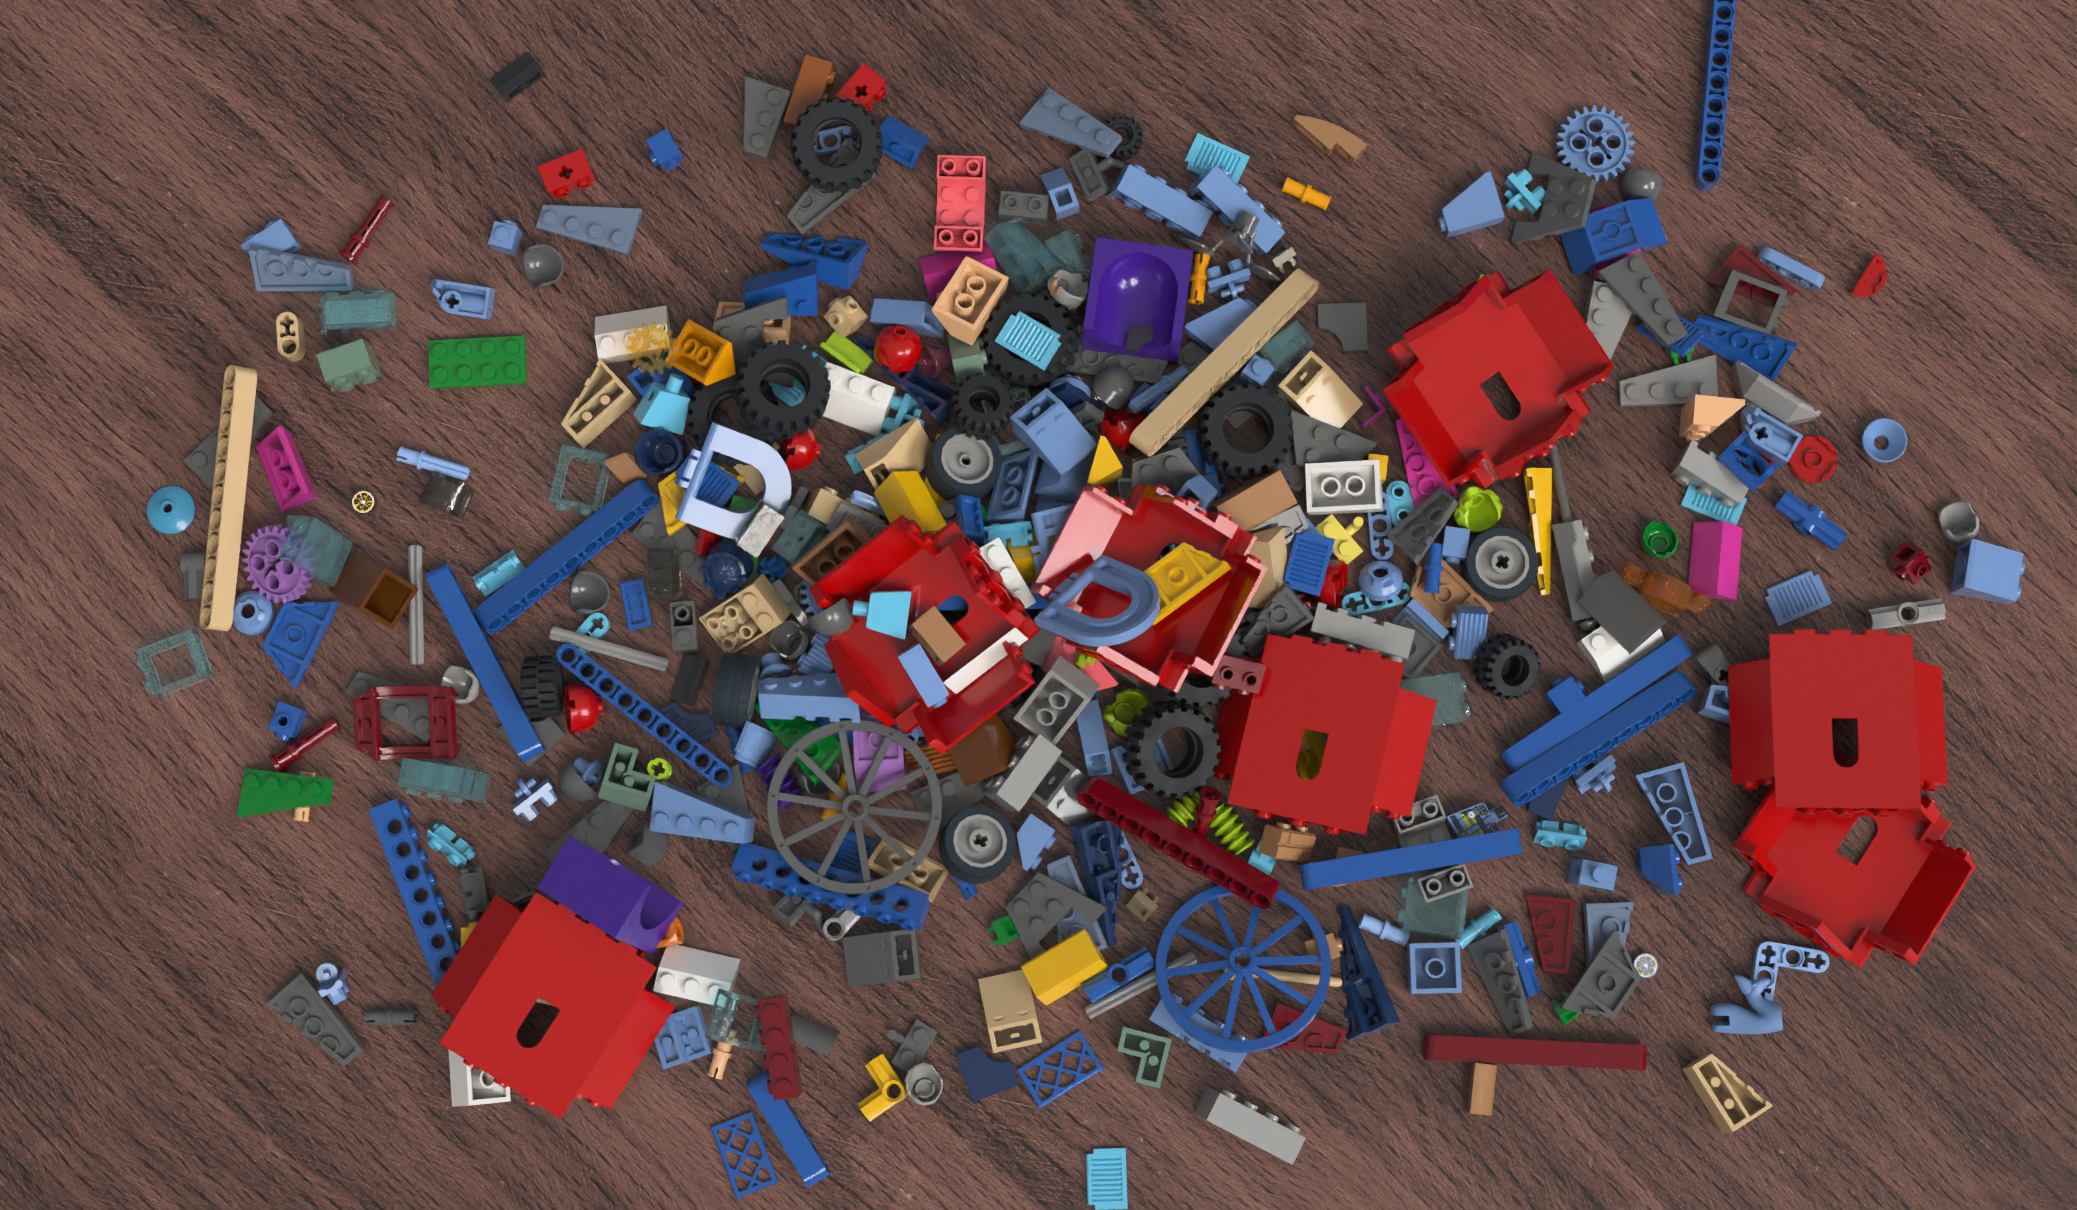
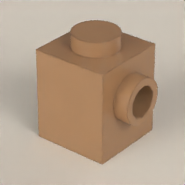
M1323 930L1329 945L1331 960L1341 957L1340 951H1343L1339 936L1334 937L1333 933L1327 934L1326 930ZM1311 934L1313 939L1303 942L1307 956L1320 955L1317 942L1313 934Z

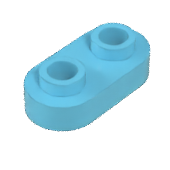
M1403 481L1390 483L1385 493L1389 499L1390 519L1394 527L1402 521L1399 518V513L1404 512L1408 516L1414 511L1410 487ZM1401 489L1403 495L1400 497L1396 496L1394 490Z

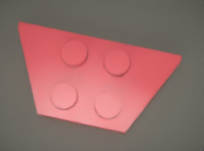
M1059 636L1056 637L1041 668L1046 674L1058 657L1061 656L1100 684L1097 690L1114 687L1119 684L1097 659L1094 665L1086 662L1085 668L1079 667L1076 664V657L1079 651L1075 650L1076 647L1066 644V640Z

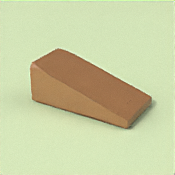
M627 452L604 461L605 465L625 485H631L636 480L647 478L645 471H642L637 465L635 457Z

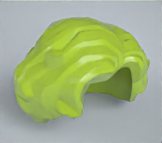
M1470 486L1459 495L1458 506L1453 512V517L1459 527L1470 529V533L1483 532L1492 528L1501 517L1503 507L1499 497L1492 490H1483L1476 486Z
M1126 689L1117 693L1116 701L1105 707L1103 719L1108 721L1117 734L1127 737L1128 734L1124 732L1127 726L1131 727L1134 722L1131 719L1135 714L1141 716L1143 714L1142 708L1147 705L1154 707L1153 702L1149 699L1147 693L1141 689Z

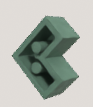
M947 334L957 385H959L962 379L966 380L970 374L976 377L977 372H982L983 376H987V373H990L989 369L984 370L983 364H988L982 336L978 337L971 346Z
M618 743L614 744L598 798L646 812L656 777L633 771L638 749Z
M1122 1027L1117 1051L1141 1057L1135 1082L1160 1088L1172 1039Z

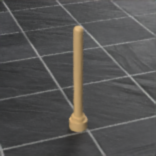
M1262 969L1280 981L1318 985L1320 975ZM1331 976L1329 986L1340 987L1343 981L1339 977Z

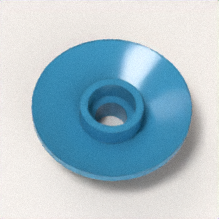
M167 486L159 489L152 495L147 505L149 522L156 530L165 534H177L187 529L193 522L196 513V506L192 496L186 490L176 486ZM172 505L171 512L166 513L165 507Z

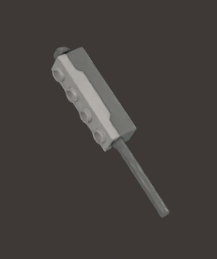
M1556 444L1550 449L1549 458L1563 523L1551 526V541L1569 624L1581 622L1579 626L1582 630L1592 631L1598 623L1578 604V601L1598 576L1596 573H1593L1591 564L1594 563L1592 550L1587 548L1586 540L1589 539L1587 526L1582 525V520L1574 521L1571 516Z

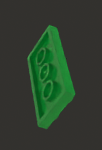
M525 336L428 341L429 388L431 390L527 385Z

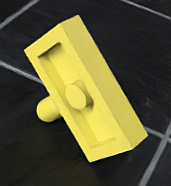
M1331 514L1315 527L1322 536L1335 539L1333 555L1337 560L1345 561L1348 565L1363 552L1361 547L1351 537L1363 525L1361 517H1356L1344 529Z

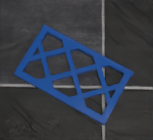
M1079 1031L1017 1069L1040 1109L1103 1070L1104 1066L1100 1064L1082 1032ZM1079 1037L1083 1044L1082 1052L1077 1053L1067 1050L1068 1044ZM1056 1051L1062 1052L1059 1067L1045 1064L1046 1057ZM1066 1054L1080 1057L1077 1071L1063 1068ZM1083 1059L1093 1060L1097 1068L1087 1074L1081 1073ZM1033 1065L1040 1066L1037 1081L1028 1079L1024 1073L1025 1070ZM1043 1068L1058 1071L1055 1085L1040 1082ZM1061 1072L1076 1075L1073 1083L1064 1088L1058 1086ZM1039 1086L1054 1089L1053 1095L1041 1101L1037 1094Z
M753 1111L710 1127L736 1199L778 1183ZM748 1118L753 1127L751 1135L738 1130L741 1121ZM727 1128L733 1131L727 1145L721 1142L717 1130ZM736 1133L749 1138L744 1152L730 1147ZM753 1141L757 1142L762 1152L760 1160L747 1154ZM728 1150L741 1156L736 1169L731 1168L726 1156ZM745 1158L758 1163L753 1177L740 1172ZM762 1166L768 1168L772 1180L762 1182L756 1179ZM737 1175L751 1181L746 1190L739 1192L735 1181Z

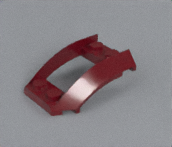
M404 685L369 688V690L353 699L355 748L363 754L367 753L370 755L373 761L390 759H456L462 744H457L455 697H458L459 694L452 686ZM428 698L430 743L382 745L380 699Z

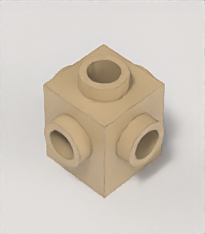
M850 295L843 299L839 297L834 299L828 305L830 309L824 315V318L841 338L856 332L868 318Z

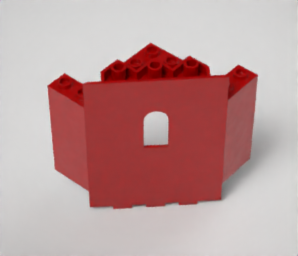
M1550 269L1512 290L1500 272L1496 270L1488 277L1485 275L1479 281L1474 280L1460 290V293L1455 295L1450 301H1445L1422 321H1417L1404 331V338L1387 349L1400 368V371L1382 390L1447 487L1455 483L1462 485L1471 478L1469 475L1471 474L1481 489H1485L1496 480L1501 481L1507 477L1511 479L1517 477L1523 472L1522 468L1528 460L1536 456L1538 459L1546 456L1551 451L1550 449L1557 444V439L1563 436L1567 439L1578 432L1577 427L1583 421L1582 417L1591 411L1580 394L1586 391L1590 384L1594 382L1600 384L1608 379V373L1614 365ZM1497 372L1500 373L1519 402L1520 411L1515 419H1503L1480 387V384Z
M1136 483L1127 502L1119 497L1114 496V498L1106 495L1108 491L1095 484L1094 487L1084 486L1029 590L1047 602H1052L1048 596L1052 592L1055 593L1054 590L1065 579H1070L1069 576L1073 572L1081 575L1101 555L1144 572L1157 562L1165 547L1172 544L1180 545L1185 542L1199 551H1204L1220 561L1227 562L1231 569L1154 626L1151 625L1145 632L1127 642L1097 647L1082 645L1060 635L1057 636L1065 639L1066 644L1076 647V651L1099 661H1106V665L1118 671L1125 672L1131 676L1136 675L1135 678L1152 687L1159 684L1178 693L1189 671L1212 677L1267 571V568L1260 564L1261 560L1250 554L1258 537L1242 530L1237 524L1233 523L1230 515L1219 511L1218 514L1207 512L1200 507L1201 503L1191 497L1185 500L1179 496H1173L1170 494L1171 489L1162 484L1143 486ZM1091 581L1066 607L1092 618L1106 619L1124 612L1132 600L1120 592Z
M900 515L810 587L817 605L825 610L845 598L849 602L852 611L854 600L869 602L870 591L910 590L911 600L907 627L931 607H937L947 598L953 595L963 597L968 603V612L952 628L966 645L940 666H937L924 650L942 682L950 678L1012 629L1017 628L1028 638L1023 644L1041 631L1024 610L1025 606L1022 601L1012 595L1002 582L1003 578L1000 573L990 567L980 554L981 550L977 544L967 538L954 520L932 536L928 531L922 532L915 520L909 521L906 517ZM853 615V623L850 629L843 634L828 636L830 640L824 644L847 697L886 726L891 727L894 723H897L906 735L920 726L927 743L941 754H944L1035 683L1031 675L1033 672L1031 666L1022 658L1024 652L1020 647L1023 644L1020 646L1017 643L1011 645L1005 640L1002 645L1008 654L957 694L944 684L950 694L946 697L947 702L937 708H934L933 705L928 708L896 656L917 643V640L907 628L905 639H900L866 628L867 617Z
M1794 629V634H1769V659L1728 666L1733 784L1742 785L1743 789L1746 790L1758 789V785L1762 784L1767 787L1775 786L1776 807L1790 808L1792 811L1800 812L1803 817L1817 816V812L1821 811L1837 813L1838 817H1851L1853 812L1865 811L1873 813V816L1878 818L1889 817V813L1898 812L1902 809H1921V787L1922 791H1937L1938 787L1948 785L1942 668L1914 660L1913 635H1891L1887 633V630H1865V633L1851 632V630H1829V634V632L1825 631L1815 632V629ZM1832 719H1857L1858 761L1852 767H1842L1834 760Z
M1267 634L1262 658L1249 657L1266 664L1259 693L1250 692L1249 696L1236 693L1235 689L1232 688L1228 692L1230 696L1225 700L1222 699L1216 724V730H1218L1220 736L1216 742L1221 744V752H1217L1220 762L1219 766L1215 765L1212 770L1215 772L1214 778L1225 781L1232 780L1227 803L1256 811L1255 816L1270 819L1271 815L1290 819L1291 825L1304 827L1305 823L1325 827L1324 832L1339 835L1340 831L1365 835L1370 812L1380 814L1381 811H1384L1385 817L1399 820L1400 816H1411L1437 700L1399 688L1405 663L1391 661L1390 657L1381 656L1382 653L1347 648L1345 645L1316 641L1313 638L1294 634L1287 638ZM1305 729L1328 734L1320 772L1311 780L1300 778L1296 771L1297 759Z
M1833 747L1834 760L1838 765L1847 768L1852 767L1858 761L1857 756L1852 754L1847 756ZM1774 786L1769 789L1733 846L1754 868L1742 891L1759 901L1761 909L1774 918H1780L1791 926V929L1806 939L1810 938L1820 945V948L1838 959L1841 956L1845 961H1850L1859 968L1863 967L1874 948L1915 966L1977 865L1971 860L1969 852L1959 847L1956 850L1950 848L1949 844L1942 841L1951 823L1940 816L1941 812L1935 806L1936 802L1926 795L1921 797V809H1902L1898 812L1889 813V817L1878 818L1874 817L1873 813L1865 811L1853 812L1851 817H1838L1837 813H1830V811L1817 812V816L1803 817L1800 812L1792 811L1790 808L1776 807ZM1861 816H1867L1875 821L1877 832L1858 864L1855 865L1836 851L1854 822Z
M537 892L524 911L514 903L496 894L431 995L438 1002L436 1007L447 1014L451 1013L449 1017L454 1020L441 1039V1045L464 1058L463 1063L473 1069L478 1067L494 1077L493 1081L499 1086L512 1088L523 1095V1100L534 1107L539 1105L559 1119L563 1117L575 1097L580 1100L586 1097L588 1098L587 1101L597 1108L603 1105L611 1109L676 1006L661 995L645 988L657 968L643 959L646 954L645 952L615 939L555 899L550 901ZM541 997L560 1009L540 1043L533 1048H526L518 1042L517 1032L537 999Z

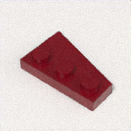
M1741 244L1707 281L1724 288L1733 267L1788 288L1787 294L1790 297L1796 292L1794 288ZM1740 279L1734 290L1736 294L1772 308L1779 295Z
M1525 894L1543 972L1569 975L1576 900Z
M1277 1001L1271 1016L1276 1032L1288 1027L1304 1011ZM1315 1016L1302 1032L1274 1048L1338 1054L1347 1029ZM1267 1029L1265 1030L1263 1037L1269 1036Z

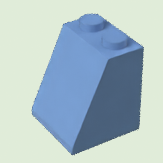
M1976 539L1964 542L1957 548L1950 594L2008 605L2016 602V599H2019L2022 589L2021 585H2019V579L2025 570V561H2022L2024 553Z

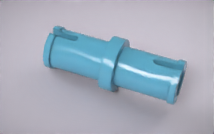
M1492 906L1476 920L1473 918L1470 921V925L1453 937L1457 942H1460V946L1464 949L1477 937H1483L1485 931L1499 920H1502V917Z

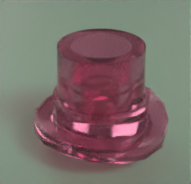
M929 346L922 348L923 366L928 378L935 379L941 370L952 367V357L948 348L937 350L931 349Z

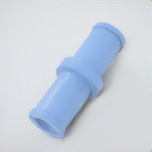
M1366 913L1362 915L1358 928L1378 935L1379 939L1384 940L1386 938L1404 947L1410 937L1409 931L1391 925L1390 921L1385 920L1383 922Z

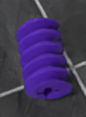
M780 753L763 762L757 769V776L765 775L761 780L762 784H771L775 770L780 763L776 761ZM789 769L781 785L780 793L798 795L797 793L801 787L792 786L796 778H787L791 772ZM770 784L766 788L767 792H769ZM780 801L778 809L787 808L795 803Z

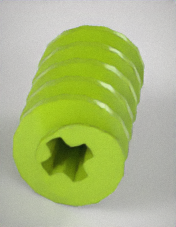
M1197 788L1198 791L1190 795V797L1183 794L1181 798L1182 804L1174 800V810L1168 806L1165 807L1167 814L1165 816L1189 829L1188 820L1190 819L1193 822L1196 820L1194 810L1200 801V789Z
M1223 804L1216 808V817L1209 827L1210 829L1218 827L1214 834L1215 837L1223 835L1224 837L1220 844H1229L1226 851L1229 853L1234 852L1236 856L1255 842V839L1246 840L1250 831H1240L1244 822L1235 823L1239 816L1238 813L1230 815L1229 813L1233 806H1224Z

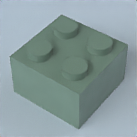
M363 338L316 354L325 382L336 391H350L354 388V385L362 382L363 384H370L375 382L377 377L383 376L374 348Z

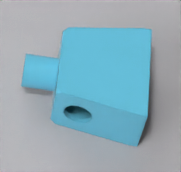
M670 374L666 385L658 382L651 383L633 414L640 424L654 428L660 427L669 432L683 434L690 397L684 390L680 389L684 381L681 376Z
M870 591L869 602L854 600L852 615L867 617L866 628L905 639L911 591Z

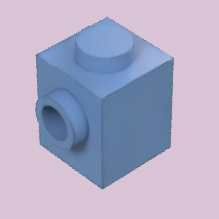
M502 220V223L494 221L488 242L493 251L517 256L523 233L516 226V223L509 220Z
M1255 354L1242 371L1236 384L1241 383L1242 386H1246L1247 383H1253L1255 388L1260 389L1261 386H1265L1269 381L1275 367L1265 358H1260Z
M1444 527L1441 544L1443 545L1442 559H1445L1446 563L1460 564V561L1466 558L1470 529Z

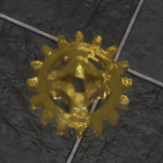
M656 322L651 323V328H648L644 323L642 324V331L635 328L633 331L636 336L628 337V340L632 342V346H626V349L632 350V354L627 358L635 359L632 365L634 368L639 365L642 366L641 373H645L649 369L650 375H654L655 370L658 369L660 374H664L663 367L666 366L672 369L670 361H678V358L674 356V352H679L680 348L674 347V344L679 340L678 338L672 339L670 337L674 332L673 330L665 332L666 325L664 324L658 329ZM652 332L661 334L665 337V340L659 341L655 339ZM643 336L644 343L640 349H637L638 342ZM651 342L653 345L659 346V349L656 350V356L647 351L650 348ZM669 348L668 356L663 361L662 355L664 350ZM640 358H650L654 365H648Z

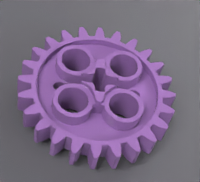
M271 524L257 529L258 532L251 534L252 539L246 541L249 548L243 549V552L248 555L247 558L242 559L243 562L248 563V567L243 569L246 572H250L247 581L253 580L252 589L259 587V595L266 594L267 601L274 599L275 603H287L299 599L301 595L307 593L305 589L311 587L308 580L315 577L310 573V570L315 569V566L309 562L314 559V556H308L307 554L311 547L304 548L303 544L306 539H297L299 532L291 533L290 526L283 528L282 524Z

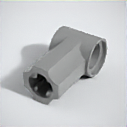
M846 909L838 910L824 923V935L830 941H839L861 917L854 914L853 911ZM838 923L841 926V933L838 936L828 934L827 929L830 924Z

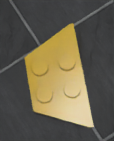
M719 466V467H720L721 469H723L725 472H727V473L730 474L732 477H734L736 480H738L739 482H741V484H743V483L745 482V480H744V478H743L742 476L734 475V474H732V473L726 471L725 468ZM675 472L658 483L669 537L688 524L675 518L685 490L675 483V480L678 478Z
M1183 542L1145 570L1144 573L1155 582L1160 599V610L1152 625L1154 626L1229 571L1231 569L1230 565Z

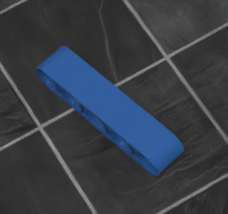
M764 1070L745 1082L801 1178L808 1187H811L830 1175V1171L786 1099L774 1101L773 1094L769 1095L767 1080L770 1079L768 1070Z

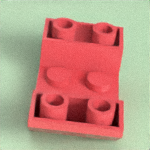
M937 155L938 185L934 250L982 252L985 224L986 156Z

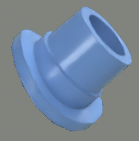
M769 653L761 658L762 672L759 675V680L769 677L785 678L792 676L793 671L791 667L782 662L778 653Z
M583 757L576 759L573 763L579 776L591 788L597 787L604 776V764L600 760L589 762Z

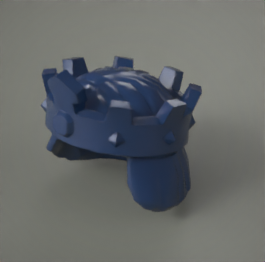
M650 428L641 433L635 442L634 457L636 463L642 471L649 475L661 476L662 474H672L679 469L689 456L685 454L684 447L687 446L686 442L679 439L675 435L676 433L669 432L664 428Z
M733 541L718 542L710 549L706 562L700 567V572H703L705 579L703 585L706 588L710 586L714 589L713 596L717 600L724 599L726 593L732 592L736 594L739 592L743 582L751 575L754 565L750 553L744 546Z

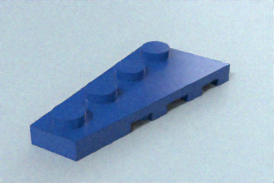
M1699 314L1694 324L1704 329L1702 333L1703 339L1699 344L1733 363L1740 360L1771 381L1775 380L1797 346L1796 342L1703 314Z

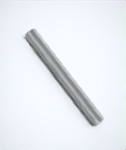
M420 545L408 546V582L419 589L409 603V659L412 665H422L424 663L422 547Z
M554 626L550 631L549 638L552 640L572 644L576 647L660 671H666L669 664L667 658Z
M1189 952L1166 964V969L1195 965L1198 961L1195 954ZM1156 970L1086 1006V1014L1092 1019L1157 985Z

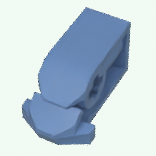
M432 279L429 287L437 296L436 300L444 311L451 314L491 320L496 289ZM451 299L459 300V304H451Z
M1747 406L1739 413L1742 433L1745 431L1749 434L1745 441L1757 453L1773 462L1777 461L1780 466L1788 463L1803 435L1762 412V409L1759 407ZM1757 431L1761 432V435H1760L1761 439H1760V440H1758V439L1756 438V437H1757V433H1756Z

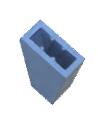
M1491 171L1486 172L1441 210L1437 223L1440 232H1444L1446 238L1502 223L1505 216Z
M1239 297L1187 323L1184 327V333L1208 352L1212 353L1257 309V306L1250 300L1246 299L1244 301Z
M874 298V303L870 310V322L884 329L893 324L903 325L912 328L918 335L943 338L945 329L933 314V306L926 302Z
M918 642L896 655L928 708L932 705L934 708H937L947 702L946 697L950 694Z
M1098 699L1090 700L1076 720L1088 777H1099L1113 773Z

